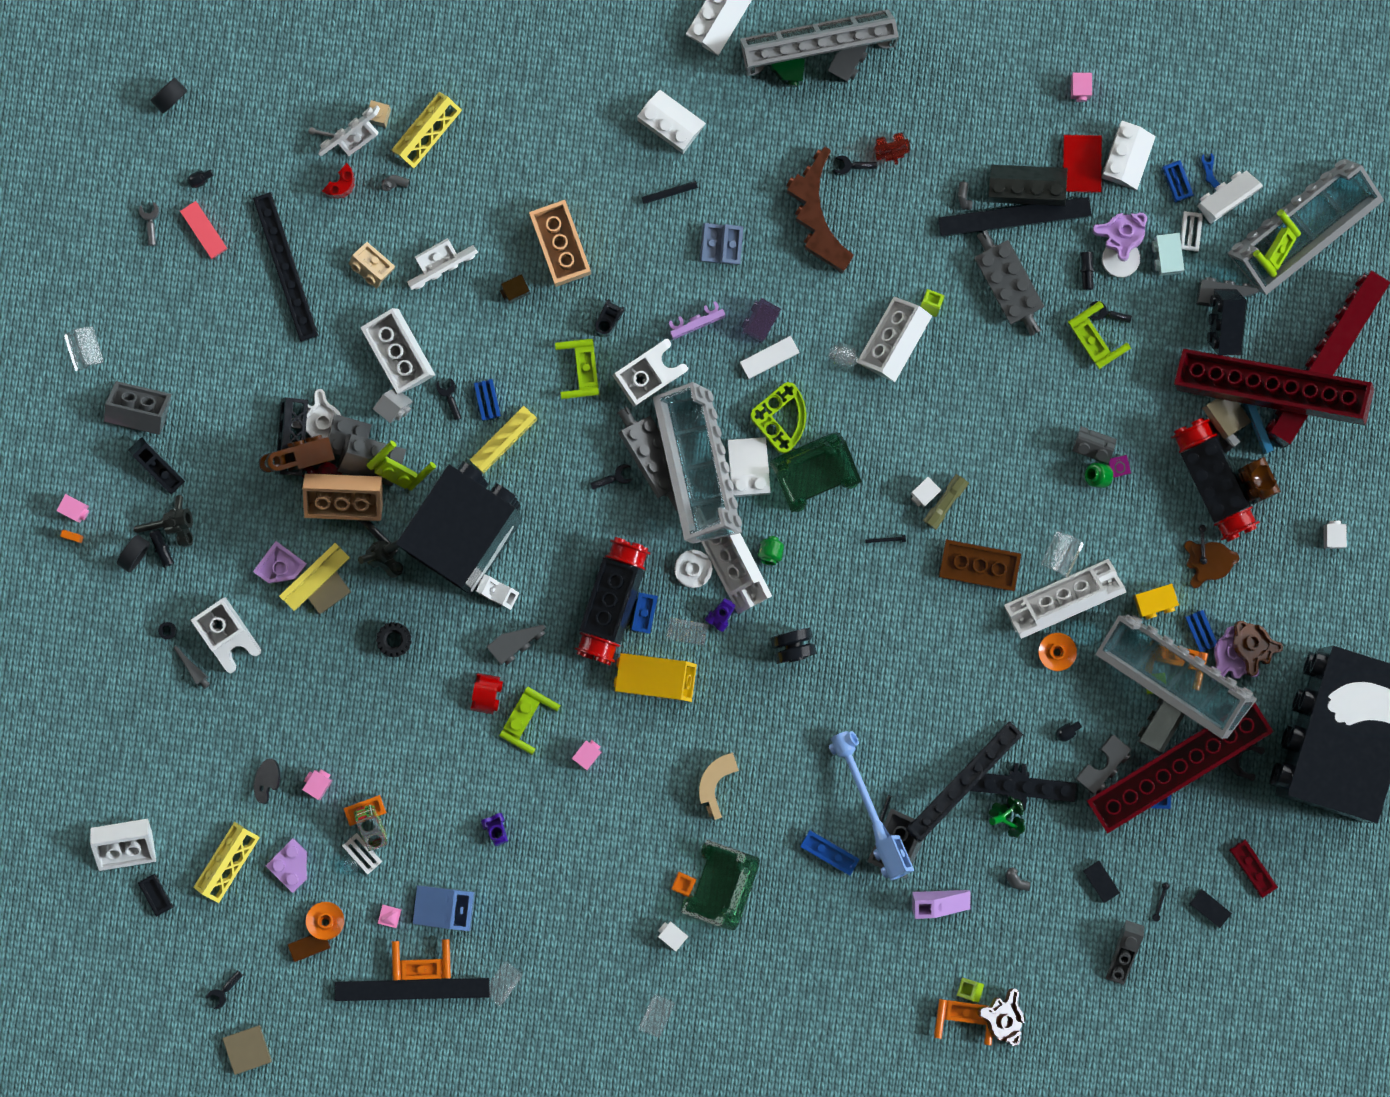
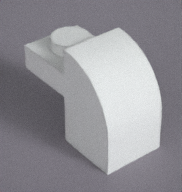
M486 574L479 581L476 590L485 598L510 610L519 595V592Z

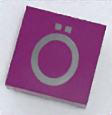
M1127 455L1110 459L1108 464L1112 468L1113 478L1131 474Z

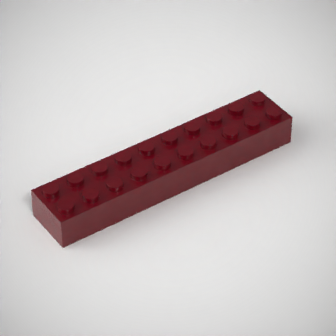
M1372 270L1367 274L1363 273L1362 276L1360 275L1354 284L1357 288L1353 289L1352 292L1350 291L1345 299L1347 304L1336 313L1335 318L1337 320L1326 329L1325 334L1327 336L1316 345V354L1314 353L1306 361V371L1334 375L1390 285V281ZM1276 410V418L1270 420L1265 428L1269 439L1283 448L1287 447L1294 440L1308 415Z
M1184 348L1174 382L1177 391L1364 426H1366L1375 390L1372 382Z
M1245 703V704L1243 705V707L1241 708L1240 712L1244 709V707L1247 705V703ZM1254 703L1228 738L1221 739L1204 728L1090 798L1087 802L1108 834L1273 733V730L1256 703ZM1234 710L1220 718L1219 721L1226 725Z

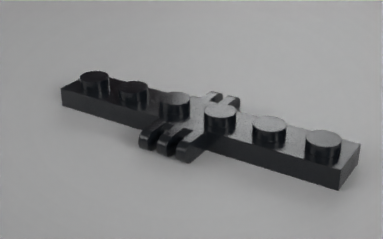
M1014 763V769L1009 771V776L986 773L970 791L1007 795V809L1010 808L1008 797L1011 796L1014 800L1018 799L1022 802L1023 809L1026 810L1027 797L1075 802L1077 783L1029 778V772H1026V764H1022L1021 771H1018V763Z

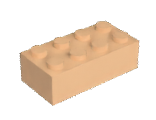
M562 200L529 212L555 287L591 275L589 264L566 201Z
M305 474L302 488L304 518L381 521L383 510L381 476Z

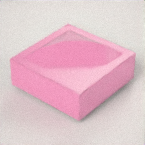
M383 904L378 924L397 928L402 909Z

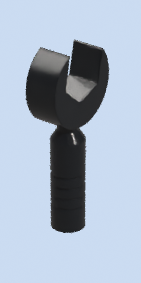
M842 155L836 157V159L842 160L845 167L841 171L835 169L833 171L837 175L843 176L848 174L851 168L877 169V162L851 163L848 157Z
M1098 301L1092 302L1090 305L1092 306ZM1102 303L1104 307L1099 310L1098 316H1089L1093 321H1100L1107 316L1108 318L1130 323L1132 318L1131 315L1107 311L1104 303Z
M450 378L451 387L445 390L440 388L438 380L436 389L441 396L447 397L454 421L461 419L456 401L452 397L456 389L454 381Z
M627 464L619 465L615 470L614 476L609 475L591 482L592 489L594 490L613 483L614 480L622 484L631 482L633 478L624 479L621 475L624 468H630L631 466Z
M239 970L226 982L222 990L214 989L208 993L207 998L212 995L219 997L220 1004L214 1009H219L225 1005L227 1001L225 993L229 992L243 976Z

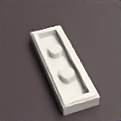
M789 336L741 361L740 364L748 379H751L800 352L792 337Z

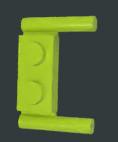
M1283 209L1279 210L1277 215L1286 225V228H1281L1265 257L1259 250L1253 252V256L1271 278L1277 276L1276 271L1279 270L1296 238L1301 235L1300 230Z
M1098 301L1068 321L1076 337L1098 369H1101L1131 349L1130 345L1126 342L1113 352H1110L1089 320V316L1104 307L1101 301Z
M593 338L556 342V350L575 348L579 390L560 392L561 399L599 395Z
M391 440L367 463V467L371 470L374 469L377 475L404 489L407 488L412 491L436 468V465L430 462L417 474L413 470L388 458L387 455L396 447V443Z
M527 686L499 737L533 755L536 748L520 740V737L540 702L556 712L561 705Z

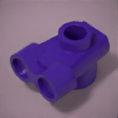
M724 598L714 611H710L705 617L706 622L714 625L717 630L724 632L728 626L727 621L735 609L734 603Z
M502 813L481 820L483 829L487 830L495 847L508 842L503 825L505 819ZM502 833L501 837L496 839V834Z

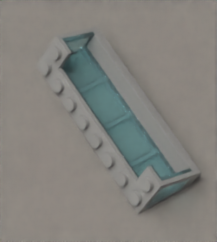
M1347 159L1340 160L1333 169L1323 173L1318 181L1308 185L1303 193L1293 197L1287 206L1278 209L1272 218L1263 221L1257 230L1248 233L1247 238L1242 242L1236 243L1232 250L1228 252V255L1254 287L1259 288V292L1267 295L1382 203L1384 199L1361 164ZM1283 209L1300 230L1301 235L1296 238L1279 270L1276 271L1277 276L1271 278L1253 256V252L1259 250L1265 257L1281 228H1286V225L1277 215V212Z
M694 382L653 397L684 540L690 543H698L742 533V521L737 513L738 503L734 498L732 491L734 486L728 473L730 468L725 460L724 454L726 451L720 438L722 433L717 425L716 419L718 416L712 403L714 400L713 394L710 390Z
M1128 614L1126 616H1118L1095 655L1221 739L1228 738L1257 700V698L1252 696L1253 692L1245 687L1240 688L1237 686V681L1234 679L1223 677L1220 675L1221 671L1213 666L1211 668L1205 665L1206 661L1198 656L1194 658L1189 654L1190 651L1181 645L1178 647L1173 644L1174 640L1166 635L1162 637L1157 633L1158 630L1155 627L1144 625L1142 623L1143 620L1138 616H1130Z

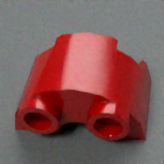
M347 163L338 172L340 175L339 181L335 183L330 181L322 190L323 195L330 199L345 198L352 192L355 186V177Z
M482 673L477 674L472 694L471 711L492 715L494 711H498L499 700H496L497 692L501 693L503 681H500L501 677Z

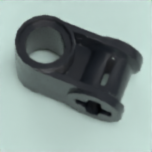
M610 299L606 301L595 325L596 333L600 337L610 336L614 327L619 322L625 307H619L611 303ZM602 323L608 324V331H601L599 325Z

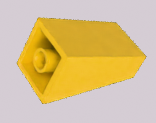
M620 653L616 663L618 674L614 679L616 692L692 702L697 664L687 661Z

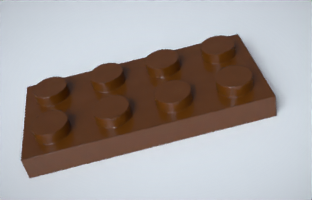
M946 539L939 578L1014 592L1021 553Z

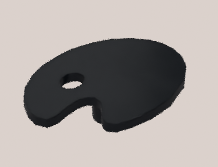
M274 759L263 761L255 776L254 794L256 800L262 804H267L269 801V789L272 788V790L276 791L279 787L280 768Z

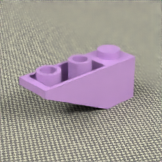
M970 890L912 892V911L915 919L937 918L970 909Z

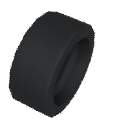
M135 535L120 554L117 565L127 572H131L146 554L150 543L141 536Z

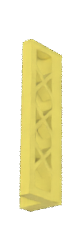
M438 92L391 151L401 157L412 168H415L462 110L448 96ZM451 105L455 110L450 116H445V110ZM436 121H441V127L433 131V124ZM429 135L427 144L421 145V139ZM417 150V156L411 161L407 156L411 151Z
M523 406L470 461L484 474L537 421V417Z
M334 543L279 597L293 611H296L350 557Z
M234 822L193 888L202 895L219 903L260 837ZM246 835L252 837L250 842L243 846V840ZM240 852L238 861L233 862L234 854ZM230 869L228 877L222 879L223 872ZM219 885L220 890L217 895L210 894L213 888Z

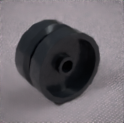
M811 628L796 630L770 638L772 648L785 647V650L774 654L776 664L792 663L817 654L815 644L802 645V642L811 640L813 637Z

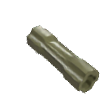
M955 474L946 487L945 493L937 504L931 508L923 522L937 530L944 520L947 511L956 498L961 496L969 482Z

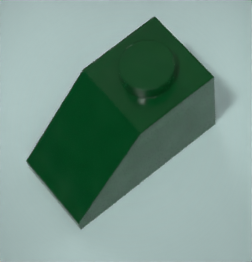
M799 58L768 64L783 84H787L788 87H799V85L803 84L805 59Z

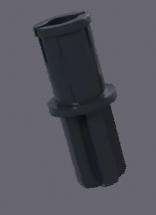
M1081 252L1082 269L1080 272L1082 273V289L1093 290V272H1095V269H1093V252Z
M157 529L150 532L149 535L156 549L155 553L158 554L163 568L173 565L175 562L168 550L169 545H166L161 531Z

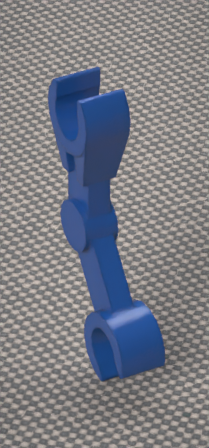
M1211 153V161L1206 162L1203 154L1201 162L1206 172L1205 180L1215 189L1220 183L1213 175L1214 156Z

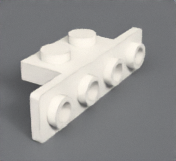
M377 105L373 109L369 107L363 112L361 118H354L348 124L349 127L339 129L334 134V138L323 141L318 154L323 156L339 144L347 155L350 156L376 137L379 132L369 121L378 114L379 106Z
M447 238L415 256L423 273L407 283L411 290L419 289L425 285V282L439 278L442 275L441 273L457 268L458 264L464 260L469 261L473 259L478 251L472 245L457 254Z

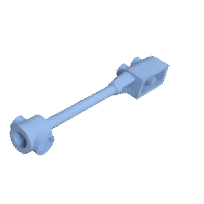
M845 731L833 736L829 749L833 755L837 754L838 757L846 759L873 823L872 827L877 848L873 853L878 861L882 860L884 867L881 868L884 878L895 880L913 872L914 868L900 835L890 836L883 823L879 820L852 754L856 750L855 746L859 744L857 736L852 731Z

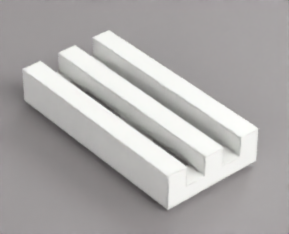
M1183 212L1180 236L1182 250L1199 251L1203 213ZM1187 216H1190L1188 241L1186 246L1184 245L1186 234ZM1198 217L1194 247L1191 246L1194 218Z
M356 833L342 846L368 875L383 861L373 850L368 852L377 862L373 863L354 842L357 839L368 851L364 840ZM350 844L357 850V852H358V853L364 858V860L371 866L369 869H368V868L365 866V864L358 858V856L350 849V847H349Z

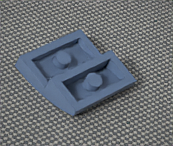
M703 223L700 262L740 265L743 226Z

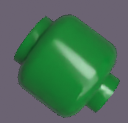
M1092 463L1086 468L1085 480L1092 487L1106 488L1113 480L1112 468L1104 463Z
M768 536L767 539H762L757 554L761 563L770 566L779 563L782 560L784 545L775 536Z

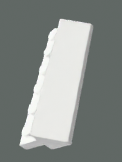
M706 0L688 29L686 36L719 56L752 0Z
M717 494V495L713 496V497L710 498V499H714V498H718V497H722V496H721V494ZM724 502L696 508L701 530L721 523L718 508L725 509ZM722 528V529H719V530L710 532V533L705 534V535H702V536L711 535V534L720 533V532L729 531V530L726 529V528ZM740 533L702 542L738 614L772 597Z
M1107 559L1009 602L1004 607L1015 632L1022 639L1124 594L1126 590L1117 576L1114 566Z

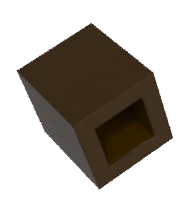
M522 274L501 284L503 289L500 292L504 301L508 299L512 303L531 294Z

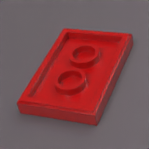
M1063 135V168H1068L1066 192L1101 193L1102 135Z

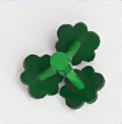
M1009 796L1008 804L1011 808L1007 809L1006 804L994 803L992 809L989 810V815L992 816L989 819L990 825L998 823L1008 825V835L1018 838L1025 831V820L1015 817L1010 822L1007 818L1011 816L1012 811L1022 816L1024 809L1018 799L1014 800L1013 797Z

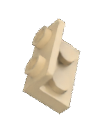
M368 242L352 255L349 262L352 270L359 273L368 284L373 285L375 288H378L381 282L395 268L388 259Z

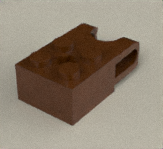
M322 435L306 438V443H304V440L287 444L288 448L261 456L259 458V467L265 473L287 468L288 471H293L334 460L329 437L322 438Z
M1265 457L1238 469V479L1241 484L1245 485L1247 489L1245 494L1253 504L1281 492Z

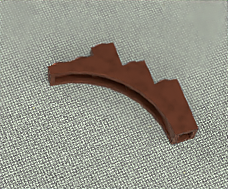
M824 146L822 150L818 149L813 159L815 162L813 165H808L803 172L805 177L803 178L799 174L795 178L791 177L786 187H788L787 193L805 204L804 206L800 205L795 213L797 215L796 222L814 232L813 234L809 233L804 241L806 244L805 250L839 272L844 273L854 254L843 247L834 237L825 222L820 205V177L831 153V150Z

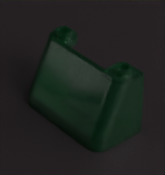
M838 432L828 434L770 461L772 471L791 513L804 510L807 505V499L842 485L844 488L852 489L862 482L847 443Z
M707 839L701 849L706 863L694 896L691 895L684 899L681 913L725 929L735 930L740 923L760 860L751 854Z

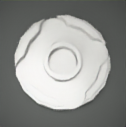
M1105 247L1102 254L1104 269L1108 274L1118 278L1130 276L1137 270L1140 264L1138 248L1132 249L1128 260L1124 262L1118 259V254L1115 250Z
M689 550L678 557L674 570L675 576L685 587L697 588L708 582L713 568L706 554L698 550Z

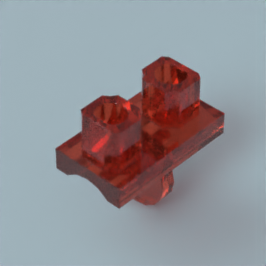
M902 132L894 134V142L887 143L885 137L876 138V160L885 159L886 162L893 160L894 165H898V159L903 158L904 154L910 153L908 138L905 139Z

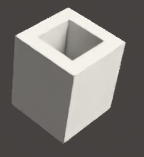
M927 477L911 493L913 496L911 500L918 507L920 505L925 507L941 492V489Z
M1329 521V524L1324 525V548H1346V524H1341V521Z
M671 921L668 924L664 922L658 930L660 932L658 937L675 951L688 938V935Z

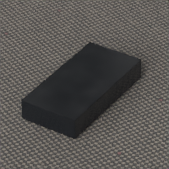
M1099 860L1083 870L1103 903L1120 894Z
M156 873L138 882L156 917L174 908Z
M1200 889L1189 903L1218 928H1221L1232 914L1203 889Z

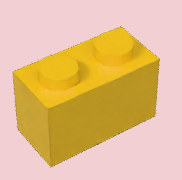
M1173 584L1133 596L1140 618L1145 616L1146 620L1157 617L1156 613L1164 611V614L1175 611L1174 607L1179 606Z

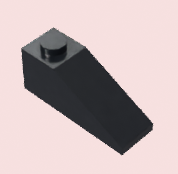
M143 437L128 449L131 455L170 494L175 492L185 482Z

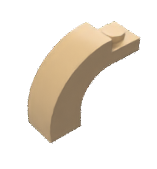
M733 752L713 761L705 770L700 781L701 804L709 802V806H706L709 817L713 816L714 820L722 818L715 798V788L718 781L725 775L739 771Z

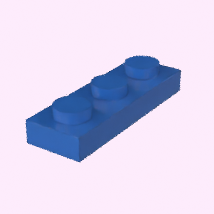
M809 830L800 845L801 848L850 876L860 860Z

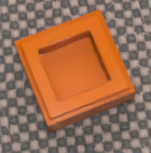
M62 530L60 535L62 538L82 543L84 538L80 534L67 530Z
M678 872L671 889L689 897L696 879Z

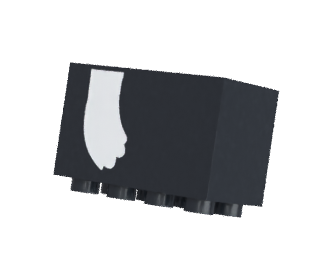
M462 461L458 469L448 464L396 544L408 555L472 596L478 588L479 581L483 578L484 574L488 573L522 522V518L518 513L521 505L517 501L516 495L498 483H495L491 491L487 489L489 484L484 479L485 477L482 476V473Z
M1333 645L1319 648L1315 653L1309 652L1305 660L1303 674L1310 676L1307 688L1304 690L1298 689L1295 694L1292 711L1298 712L1299 716L1296 725L1285 728L1280 747L1287 749L1288 752L1285 762H1282V764L1275 763L1269 784L1277 787L1276 796L1362 823L1378 824L1390 785V663Z

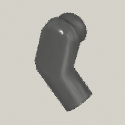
M393 174L382 181L381 188L384 191H389L396 186L407 188L410 179Z
M960 182L958 188V200L963 210H971L973 205L972 200H967L969 186L967 182Z
M1009 868L1006 873V879L1010 886L1029 891L1030 882L1020 880L1017 869Z

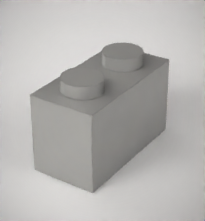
M393 388L382 395L373 410L389 423H392L395 420L399 421L410 412L411 408L409 406L413 401L403 393L397 394Z

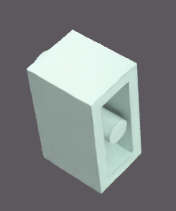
M1180 233L1157 235L1154 238L1155 241H1152V250L1156 252L1157 260H1154L1155 270L1159 271V276L1182 273L1184 271Z

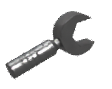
M154 202V210L150 214L144 212L142 205L139 208L142 218L148 221L147 234L149 246L156 245L153 220L159 215V207Z

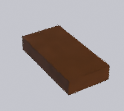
M312 935L287 944L294 962L331 948L328 940H319Z

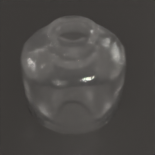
M842 342L837 345L834 344L828 355L830 363L843 370H848L851 366L854 367L858 361L856 349Z

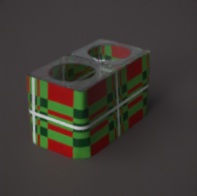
M367 805L355 810L354 817L368 851L386 846L387 834L375 806ZM364 820H373L375 828L372 831H364L361 827ZM373 835H378L381 837L379 839L368 842L369 838Z

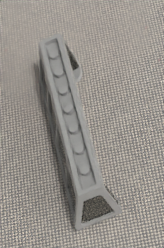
M888 9L741 38L740 43L747 76H751L763 71L764 65L876 43L882 49L896 47L899 36L895 18Z

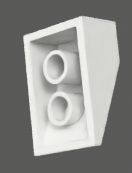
M766 437L728 440L730 480L734 486L732 490L734 497L770 495Z

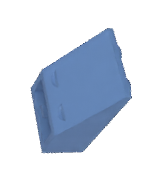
M417 885L413 924L470 931L475 892Z

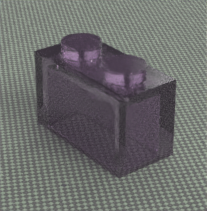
M761 298L759 302H754L750 310L753 312L750 319L746 317L741 327L744 328L742 332L744 335L763 344L779 316L781 308Z

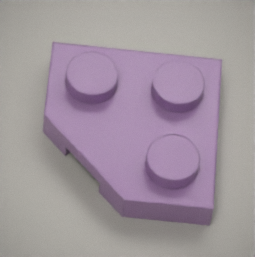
M275 541L253 572L267 583L296 580L307 563Z
M294 838L266 865L292 893L307 880V851Z

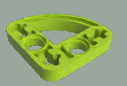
M786 382L751 411L750 418L779 453L785 454L797 444L803 434L806 424V407L796 385ZM784 387H791L793 389L791 391L792 395L790 396L789 394H787L785 397H783V399L786 400L785 402H783L781 397L776 393L779 392V394L782 395L785 392ZM769 399H777L779 406L774 409L771 408L768 404ZM794 399L798 418L795 432L790 438L772 416ZM764 404L766 409L769 412H771V414H768V412L766 411L762 415V420L760 418L756 419L755 411L761 412L764 409V407H762V405ZM774 425L777 429L776 434L769 435L766 432V427ZM779 433L783 435L780 436V439L783 442H788V449L784 447L781 449L779 447L781 443L778 439L775 442L773 441V439L776 438L779 435Z

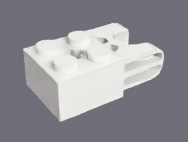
M665 339L612 375L633 407L688 370L685 364H680L675 368H668L663 364L662 354L671 346L669 339ZM637 375L644 377L643 384L636 382Z
M226 597L191 619V622L228 673L231 674L236 670V663L232 658V651L236 646L244 647L253 656L261 654L259 645ZM216 620L222 621L223 628L215 626L217 624Z

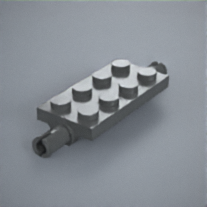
M983 231V233L977 235V238L984 248V253L974 257L1009 324L1012 325L1017 321H1023L1030 336H1033L1041 331L1033 315L1045 306L1009 240L999 245H994L988 231Z
M628 407L623 408L617 414L626 427L618 434L657 499L662 496H668L677 511L659 428L651 415L638 422L635 421Z

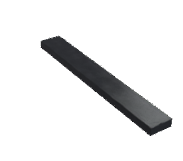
M269 192L254 197L253 200L300 342L319 337L273 195Z
M1085 197L1066 200L1065 206L1033 204L938 217L940 236L946 237L986 230L1091 217L1092 213L1090 199Z
M1009 721L905 830L920 843L1023 734Z
M490 978L335 981V1001L490 997Z

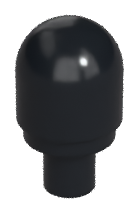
M211 169L206 172L202 170L197 171L188 177V184L192 188H199L208 182L207 179L213 177L214 174Z
M1077 721L1072 725L1068 723L1058 728L1056 731L1058 740L1066 742L1076 735L1075 731L1082 728L1080 722Z

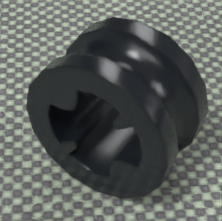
M164 622L159 626L158 632L162 638L169 640L175 637L177 629L174 624ZM170 625L172 627L170 630L172 634L170 636L169 634L165 636L163 634L165 632L163 628L165 626L169 627Z

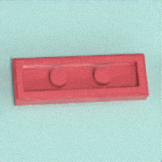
M197 201L180 211L211 259L228 249Z

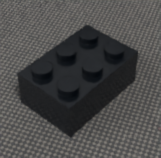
M1214 289V294L1210 298L1212 313L1209 314V325L1211 326L1210 332L1207 333V343L1218 355H1241L1246 299L1237 289Z

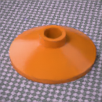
M1052 633L1041 641L1038 654L1040 661L1046 668L1053 671H1063L1074 663L1077 656V648L1074 641L1068 635ZM1054 649L1060 650L1059 656L1054 655Z
M317 903L307 913L306 927L309 933L319 940L335 938L344 927L343 912L334 903ZM325 919L329 920V924L326 926L322 924V921Z

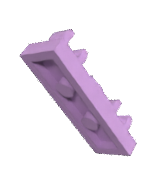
M715 301L713 302L715 306L713 311L708 310L707 305L704 306V311L708 315L702 317L696 315L690 318V322L686 325H683L682 317H678L680 321L678 326H674L673 322L669 321V326L673 329V331H670L672 339L674 340L725 318L724 310L718 311L719 306Z

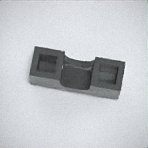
M1111 735L1099 749L1107 758L1106 766L1101 770H1096L1087 764L1075 778L1077 782L1092 794L1100 793L1106 786L1104 783L1108 777L1112 778L1117 773L1118 769L1116 767L1121 762L1124 764L1131 756L1129 754L1131 749L1115 735Z

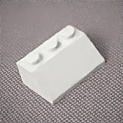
M661 90L647 102L637 116V121L682 154L685 153L706 124Z
M1121 121L1101 178L1137 190L1156 136L1140 126Z
M1239 171L1231 177V182L1228 184L1223 182L1217 186L1215 193L1212 195L1207 193L1201 197V203L1197 207L1207 221L1212 224L1255 194L1263 185L1248 171L1244 173Z
M148 819L91 828L90 845L99 871L156 862L153 835Z

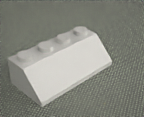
M893 297L857 363L881 377L895 382L932 315L916 304Z
M392 308L360 327L397 394L418 386L435 376L399 309Z

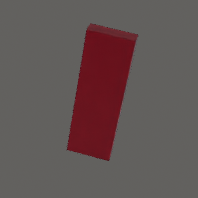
M1246 839L1229 849L1261 898L1278 888Z

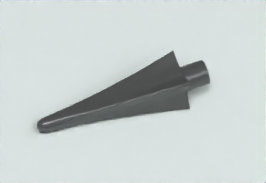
M174 646V650L185 664L195 684L201 685L204 689L208 688L210 683L206 679L209 677L191 662L177 646Z

